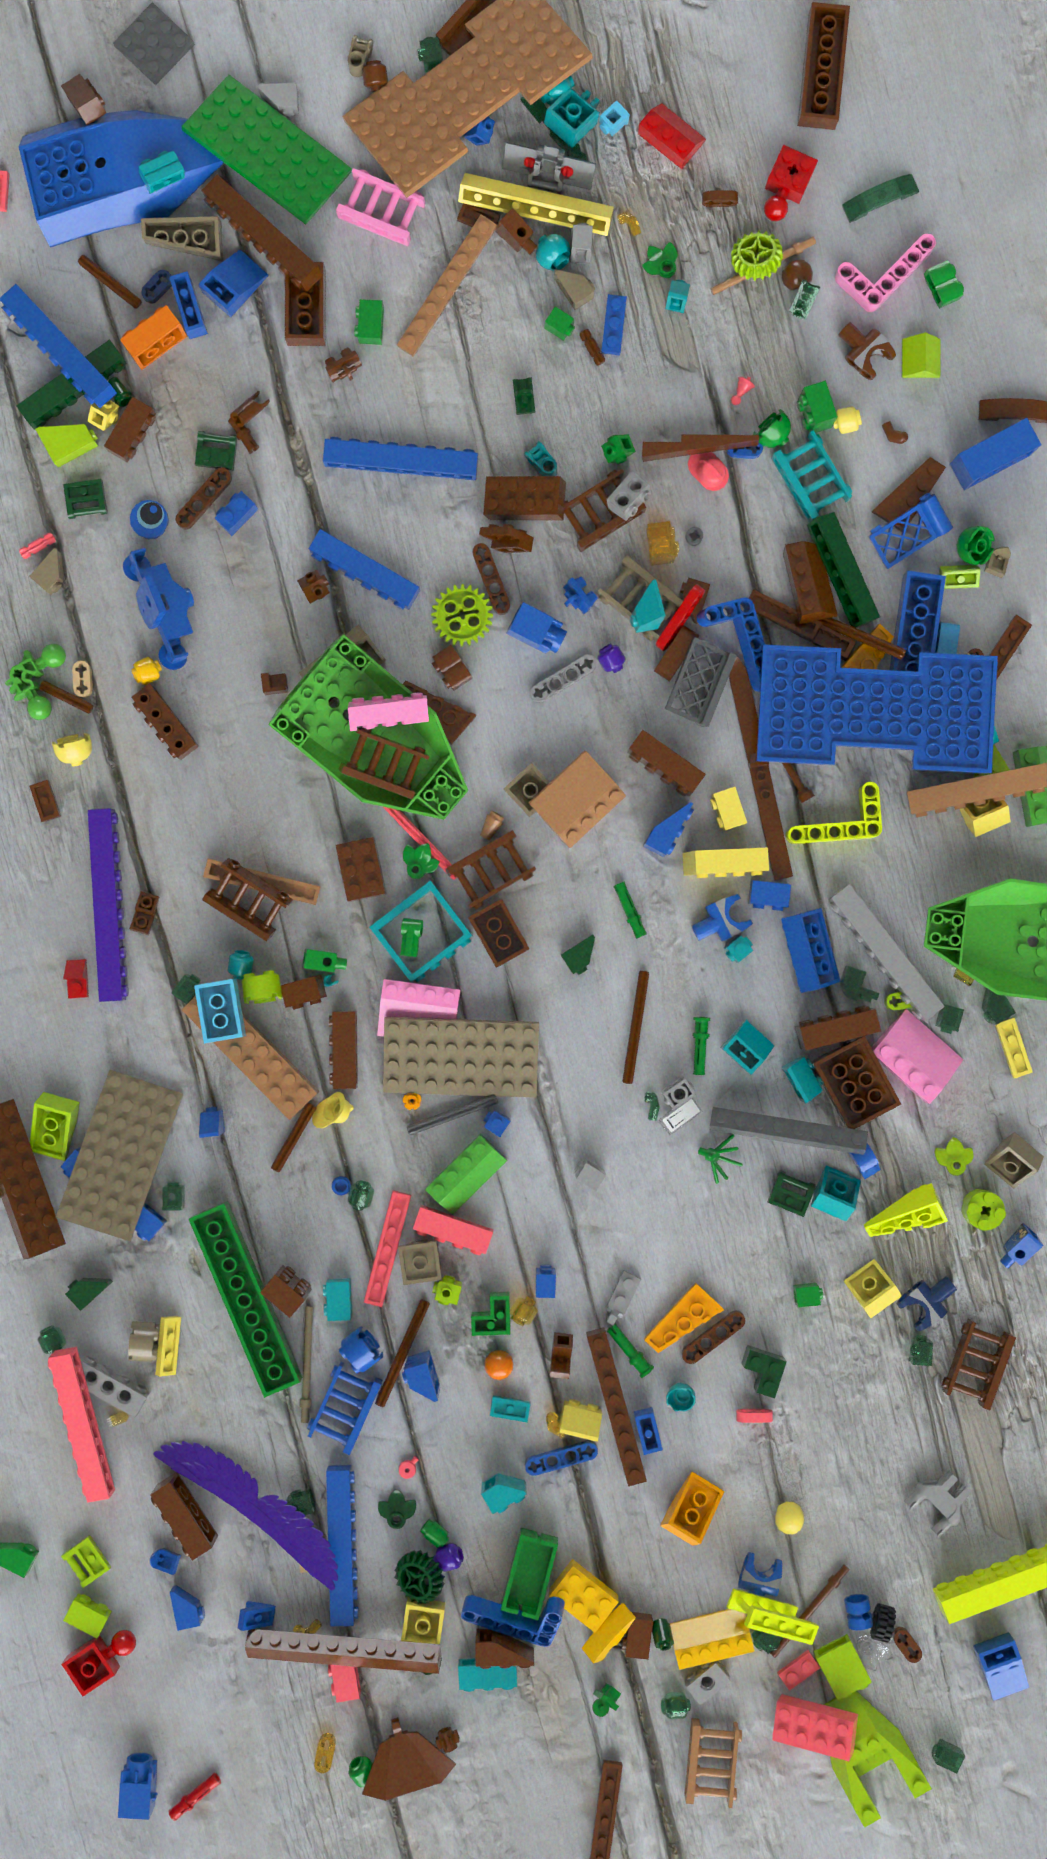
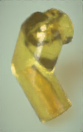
M627 211L618 215L619 224H628L633 236L642 233L637 218Z
M315 1619L306 1628L298 1624L293 1628V1632L315 1634L322 1627V1623Z

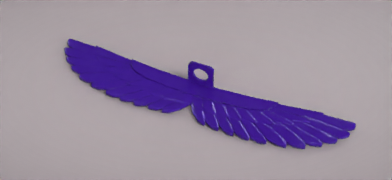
M182 1441V1445L178 1442H171L172 1446L162 1445L161 1449L163 1451L158 1450L153 1453L156 1458L171 1467L172 1470L234 1507L274 1539L312 1577H315L329 1590L333 1591L335 1589L333 1580L338 1581V1574L334 1569L337 1570L338 1566L332 1559L336 1557L335 1554L328 1548L331 1544L321 1537L324 1534L312 1527L314 1523L310 1519L304 1518L306 1517L305 1514L296 1511L297 1508L295 1506L286 1505L287 1501L278 1499V1495H266L258 1499L259 1489L257 1480L251 1478L247 1471L243 1472L239 1464L235 1466L231 1458H226L219 1451L216 1454L209 1446L204 1448L199 1443L194 1442L191 1445L185 1441Z

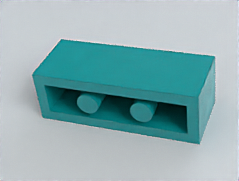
M475 1658L459 1659V1690L471 1692L475 1689L491 1691L494 1688L511 1690L517 1687V1666H511L507 1669L491 1666V1668L482 1669L480 1666L476 1667Z

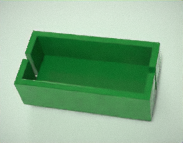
M520 1528L501 1601L502 1611L518 1615L520 1604L522 1605V1616L539 1620L558 1548V1537L544 1533L538 1536L536 1531Z

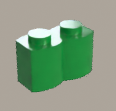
M948 260L928 268L924 273L926 283L932 291L933 298L939 309L960 300L964 295L963 284L955 276V266L950 264Z

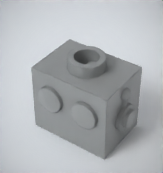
M683 1077L677 1079L674 1084L667 1086L661 1092L665 1097L664 1102L666 1105H670L674 1110L694 1097L696 1094L693 1091V1084L687 1082Z

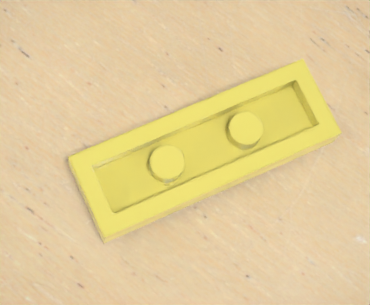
M1012 1017L994 1023L1012 1078L1033 1073L1015 1018Z
M179 1316L161 1317L155 1372V1375L159 1377L176 1375L181 1317Z

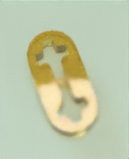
M325 1733L319 1739L314 1762L315 1770L319 1773H326L331 1768L336 1746V1738L333 1734ZM326 1740H329L328 1750H324ZM323 1756H326L325 1766H321Z

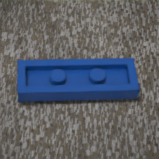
M608 294L601 351L603 354L620 355L627 296Z

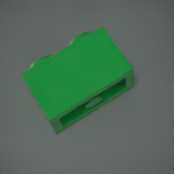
M360 299L359 306H356L358 325H355V337L358 338L359 344L382 345L383 300Z

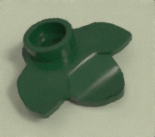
M397 1489L390 1494L388 1502H378L380 1516L387 1519L388 1525L393 1529L402 1528L406 1523V1519L411 1518L416 1510V1500L405 1501L404 1495ZM394 1516H399V1517H400V1520H399V1521H395V1520L393 1519V1517H394Z

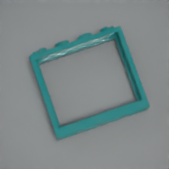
M432 881L426 883L369 927L410 982L415 980L417 983L426 977L424 973L427 970L431 969L434 971L441 965L439 961L446 957L448 960L455 955V949L460 945L464 948L472 942L470 938L473 936ZM432 891L464 935L412 974L379 930Z

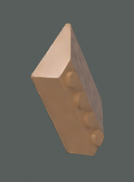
M584 750L528 803L559 839L571 848L623 800L626 795L589 753Z

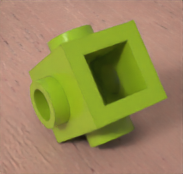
M448 1275L442 1277V1280L434 1282L432 1293H435V1300H438V1303L442 1305H449V1303L457 1305L462 1282Z

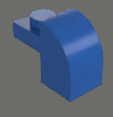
M868 1143L864 1155L848 1153L856 1163L864 1179L881 1170L879 1162Z

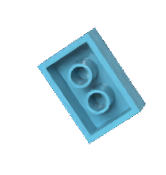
M237 979L194 985L204 1044L246 1036Z

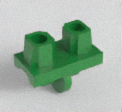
M606 1683L601 1691L597 1689L594 1691L593 1695L599 1698L592 1705L595 1715L599 1717L606 1716L609 1712V1707L615 1711L618 1709L619 1706L616 1704V1701L621 1693L614 1687Z

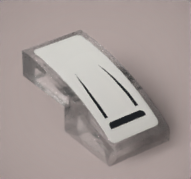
M692 1097L676 1109H671L658 1121L670 1136L703 1111Z

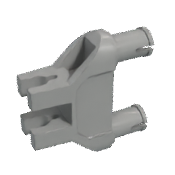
M950 1470L939 1480L917 1483L916 1490L904 1500L912 1510L924 1498H928L943 1514V1518L931 1530L939 1538L951 1526L956 1527L959 1524L961 1504L971 1494L963 1484L952 1493L948 1491L958 1480Z

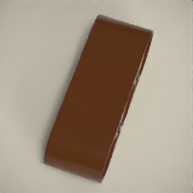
M683 625L654 672L670 682L684 661L692 638H699L700 635Z

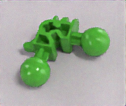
M58 644L46 645L42 650L41 657L36 660L30 651L25 650L21 663L19 662L18 665L11 668L9 673L10 679L5 682L7 686L12 685L9 692L16 694L14 696L15 701L28 698V713L36 720L46 719L51 714L52 706L47 698L38 695L37 691L40 690V686L32 681V677L40 678L45 675L42 671L45 667L56 668L65 662V650Z

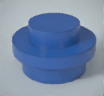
M338 1176L332 1182V1190L337 1195H345L351 1189V1183L347 1177Z

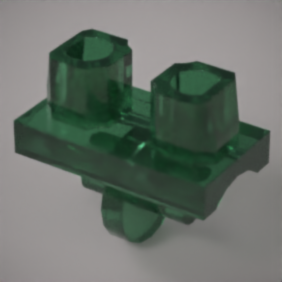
M803 279L789 312L799 319H806L820 290V286L812 285Z

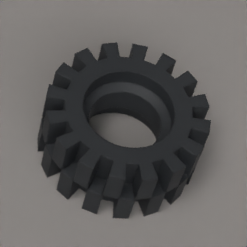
M880 1603L876 1604L872 1613L873 1626L870 1630V1637L872 1639L885 1643L890 1642L893 1636L892 1632L895 1629L894 1625L896 1624V1610L894 1607Z

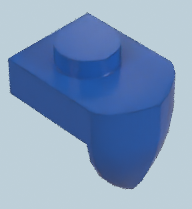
M165 1548L158 1549L149 1558L152 1568L174 1575L176 1574L181 1555Z

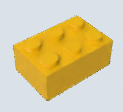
M574 1559L568 1563L549 1588V1597L563 1599L565 1602L564 1609L594 1633L619 1603L616 1592Z

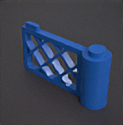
M927 493L919 498L920 502L883 527L879 524L870 530L871 534L868 537L886 569L891 568L937 537L953 529L935 494ZM917 511L920 517L918 525L908 523L910 514ZM896 523L904 524L901 535L892 533L893 526ZM907 525L917 527L914 538L905 536ZM920 528L927 529L930 537L924 541L918 539ZM881 533L887 534L885 546L878 545L875 537ZM891 535L900 537L898 549L888 547ZM904 538L913 540L912 547L908 551L901 550ZM887 549L897 551L895 559L891 562H888L885 557Z

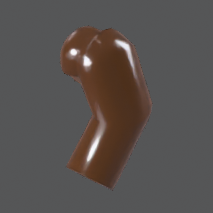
M891 421L882 425L889 442L903 444L908 440V434L894 430Z

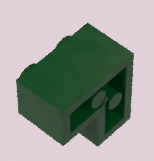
M747 1345L741 1364L745 1369L758 1373L754 1384L756 1393L775 1399L787 1361L783 1356Z

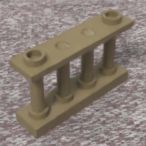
M626 556L621 563L623 571L606 592L600 588L597 595L603 604L611 605L630 621L632 613L626 608L643 588L648 587L651 581L656 578L629 556ZM633 574L638 578V583L620 604L611 596L625 579ZM656 579L661 599L665 600L668 606L664 610L666 616L659 626L660 628L672 612L678 610L683 600ZM659 628L645 631L642 635L649 641L654 640L657 642L660 636L656 632Z

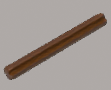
M834 618L818 620L822 622V625L898 659H903L906 653L904 648Z

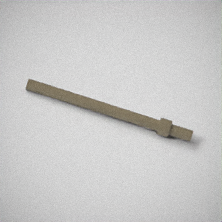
M305 1306L302 1398H300L301 1423H309V1408L311 1407L310 1374L313 1306Z

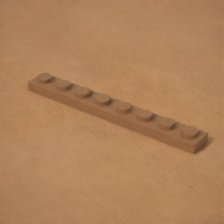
M482 214L479 216L398 342L397 346L412 357L415 356L493 235L497 224Z

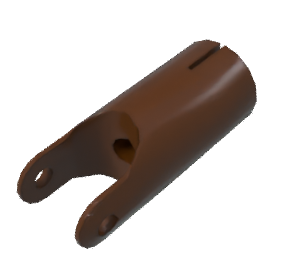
M257 391L231 412L232 422L238 427H243L269 404L270 400L268 399L261 404L255 402L254 400L260 394V391Z

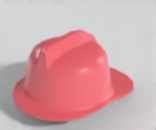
M709 452L690 456L688 461L689 471L707 490L718 491L727 484L729 478L728 470L715 454Z

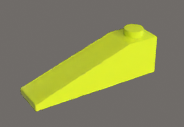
M932 1183L910 1191L866 1222L864 1228L869 1236L873 1237L892 1234L896 1229L911 1231L912 1227L921 1225L923 1228H929L947 1222L948 1219Z

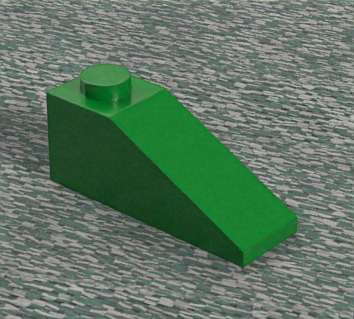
M0 1542V1566L25 1578L39 1551L29 1543Z

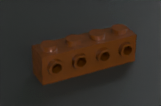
M149 683L131 697L134 700L132 705L139 713L141 711L146 716L144 718L145 722L150 728L154 727L157 730L155 735L162 743L166 742L169 746L167 750L173 758L177 757L182 760L199 747L153 685Z

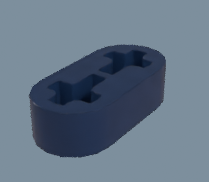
M167 270L156 272L142 287L141 294L146 302L156 303L171 288L172 285L169 278L171 274ZM160 278H167L168 281L166 283L161 282ZM147 291H153L155 295L153 297L151 295L148 296Z

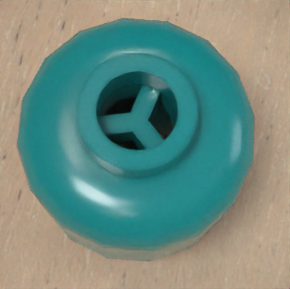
M236 950L235 953L229 956L228 972L233 975L234 979H244V974L252 973L254 958L248 951Z

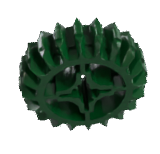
M413 1550L405 1554L398 1561L394 1570L396 1572L394 1578L398 1580L396 1585L401 1587L400 1592H404L406 1594L405 1598L410 1597L411 1602L416 1600L418 1604L434 1601L441 1594L445 1584L443 1582L445 1576L441 1574L443 1569L438 1567L439 1562L436 1563L434 1561V1556H428V1552L423 1554L421 1550L417 1552Z

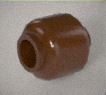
M379 60L366 62V65L362 68L363 84L365 87L371 88V92H375L388 83L387 67L381 64Z

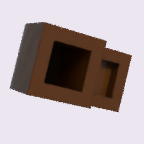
M554 1332L550 1377L569 1379L573 1334Z

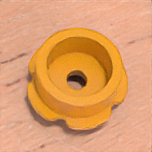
M407 1093V1095H404L403 1103L406 1109L416 1110L420 1107L422 1099L419 1094Z

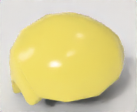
M784 1502L777 1507L775 1524L778 1530L784 1534L791 1535L801 1530L804 1524V1514L798 1504Z

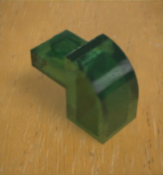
M845 966L840 985L842 992L847 998L857 1001L858 996L861 995V1000L871 1003V1000H878L880 993L862 987L867 972L851 966Z

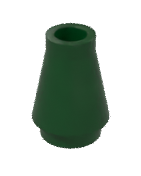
M118 377L109 379L108 382L117 393L113 396L115 404H118L120 407L127 406L132 398V393L119 381Z

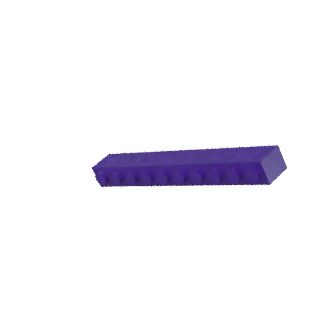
M111 808L88 810L99 1002L123 1001L129 995L128 985H125V977L128 974L127 966H124V958H126V947H123L125 929L122 927L121 921L124 919V910L120 904V901L123 900V892L119 888V882L122 881L121 870H118V862L121 861L120 851H117V843L120 841L119 832H116L118 814Z

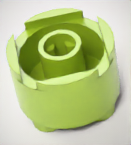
M274 970L264 971L263 975L255 976V973L243 975L244 979L241 980L244 1004H249V1000H254V1004L276 1001L275 997L283 998L280 975L276 974Z
M972 1190L963 1199L961 1212L964 1219L980 1230H992L998 1227L1006 1217L1003 1201L999 1196L988 1190ZM982 1206L986 1207L984 1213H982Z

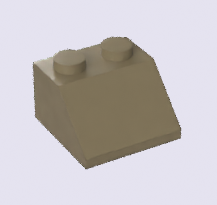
M1014 1132L999 1144L985 1161L984 1165L1014 1189L1039 1171L1044 1156Z

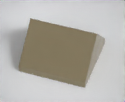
M531 763L504 788V791L531 817L536 811L528 802L550 782Z

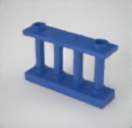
M341 1361L339 1366L335 1365L330 1376L333 1377V1380L316 1418H311L307 1429L310 1430L307 1437L311 1438L315 1430L341 1442L345 1446L343 1453L350 1455L383 1380L376 1377L374 1382H367L341 1370L344 1362ZM337 1378L365 1389V1392L368 1393L366 1400L357 1399L333 1388ZM331 1395L358 1407L357 1410H360L358 1418L355 1416L352 1418L326 1406L329 1396ZM324 1413L349 1424L350 1428H353L351 1434H346L345 1436L319 1424L318 1421L321 1414Z

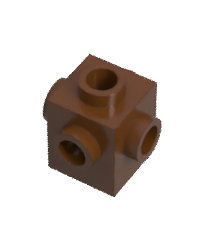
M318 570L309 572L297 580L310 604L330 593L327 588L330 585L324 574L320 576Z

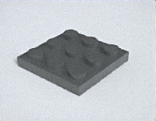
M153 2L113 42L114 47L154 85H157L195 45L194 41Z

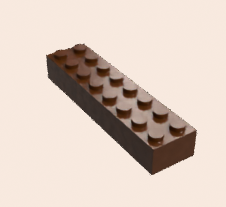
M14 1099L0 1103V1196L23 1260L63 1246L66 1242Z

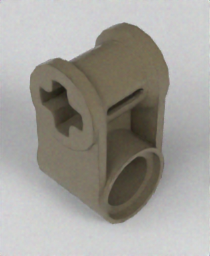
M357 35L353 36L347 59L349 72L352 76H363L362 68L369 61L373 50L372 39L368 41L358 38Z

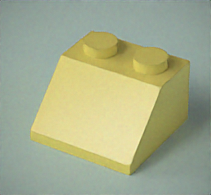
M993 799L985 800L986 804L974 806V802L968 803L966 808L960 809L967 827L975 837L1011 822L1009 807L1004 800L994 802Z
M875 1259L843 1281L870 1318L902 1296L896 1285Z
M574 1399L564 1400L559 1420V1432L598 1442L602 1409H599V1406L595 1404L582 1405L580 1401Z

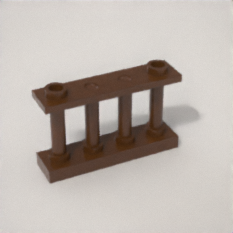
M623 469L619 471L613 470L607 475L605 480L573 500L565 501L564 513L579 536L577 547L580 552L645 513L646 506L642 503L638 507L636 514L632 517L630 516L625 521L608 508L606 500L608 495L604 488L612 483L617 488L621 484L620 478L623 477ZM596 493L612 516L611 521L607 524L601 522L588 501V498ZM580 503L595 525V531L591 534L584 531L571 510Z
M362 726L361 728L357 727L355 732L360 734L350 762H347V764L341 762L338 770L345 775L413 799L415 791L411 789L412 785L410 784L421 757L427 760L430 757L425 753L426 750L418 746L411 748L371 733L372 729H366ZM367 737L377 740L378 743L368 768H365V771L358 769L357 763ZM385 744L395 747L396 749L386 775H383V777L376 776L375 769ZM403 751L414 754L404 781H401L400 784L393 782V775Z
M513 830L446 868L445 871L448 876L454 875L457 877L471 899L472 903L467 906L468 910L471 908L477 910L485 905L483 901L521 879L526 881L534 876L535 866L528 870L513 845V840L517 837ZM502 846L504 849L507 848L521 872L520 875L511 879L496 854L498 853L496 849ZM484 856L492 860L505 884L496 889L480 864V859ZM469 865L471 868L474 867L489 892L481 898H478L464 874V868Z
M228 858L220 866L226 872L216 890L212 888L205 893L202 900L267 942L276 931L271 924L281 906L286 908L292 903L293 899L286 892L279 891L242 867L238 861ZM234 875L242 880V883L233 899L230 900L223 895V892ZM250 885L259 892L249 910H245L239 905V902ZM267 896L275 903L266 919L262 921L256 917L255 913L264 897Z
M968 1318L967 1322H964L962 1325V1336L948 1375L942 1381V1391L950 1396L953 1389L978 1398V1404L982 1408L991 1410L1016 1337L1005 1331L1000 1337L975 1328L976 1323ZM974 1335L996 1343L998 1346L996 1354L992 1355L968 1346L971 1336ZM965 1353L991 1362L990 1371L985 1373L963 1365L962 1361ZM959 1371L984 1380L983 1390L978 1391L956 1383Z

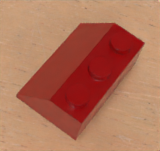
M662 103L652 108L639 123L638 135L680 169L685 167L706 141L705 137Z

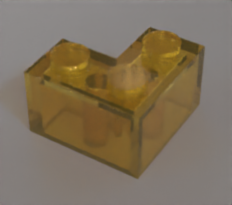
M670 521L647 524L646 532L651 566L674 563L679 553V543L675 541L674 526L671 527Z

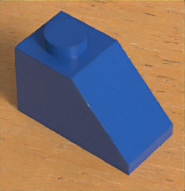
M207 1107L206 1111L200 1113L199 1138L219 1136L225 1133L223 1109L217 1110V1107Z
M173 1586L170 1591V1598L177 1631L200 1626L203 1618H205V1609L201 1606L200 1600L179 1586Z

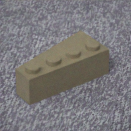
M218 216L141 218L142 239L147 245L223 262L222 224Z

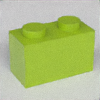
M78 1593L63 1621L98 1638L112 1611L105 1604H98L92 1601L89 1596Z

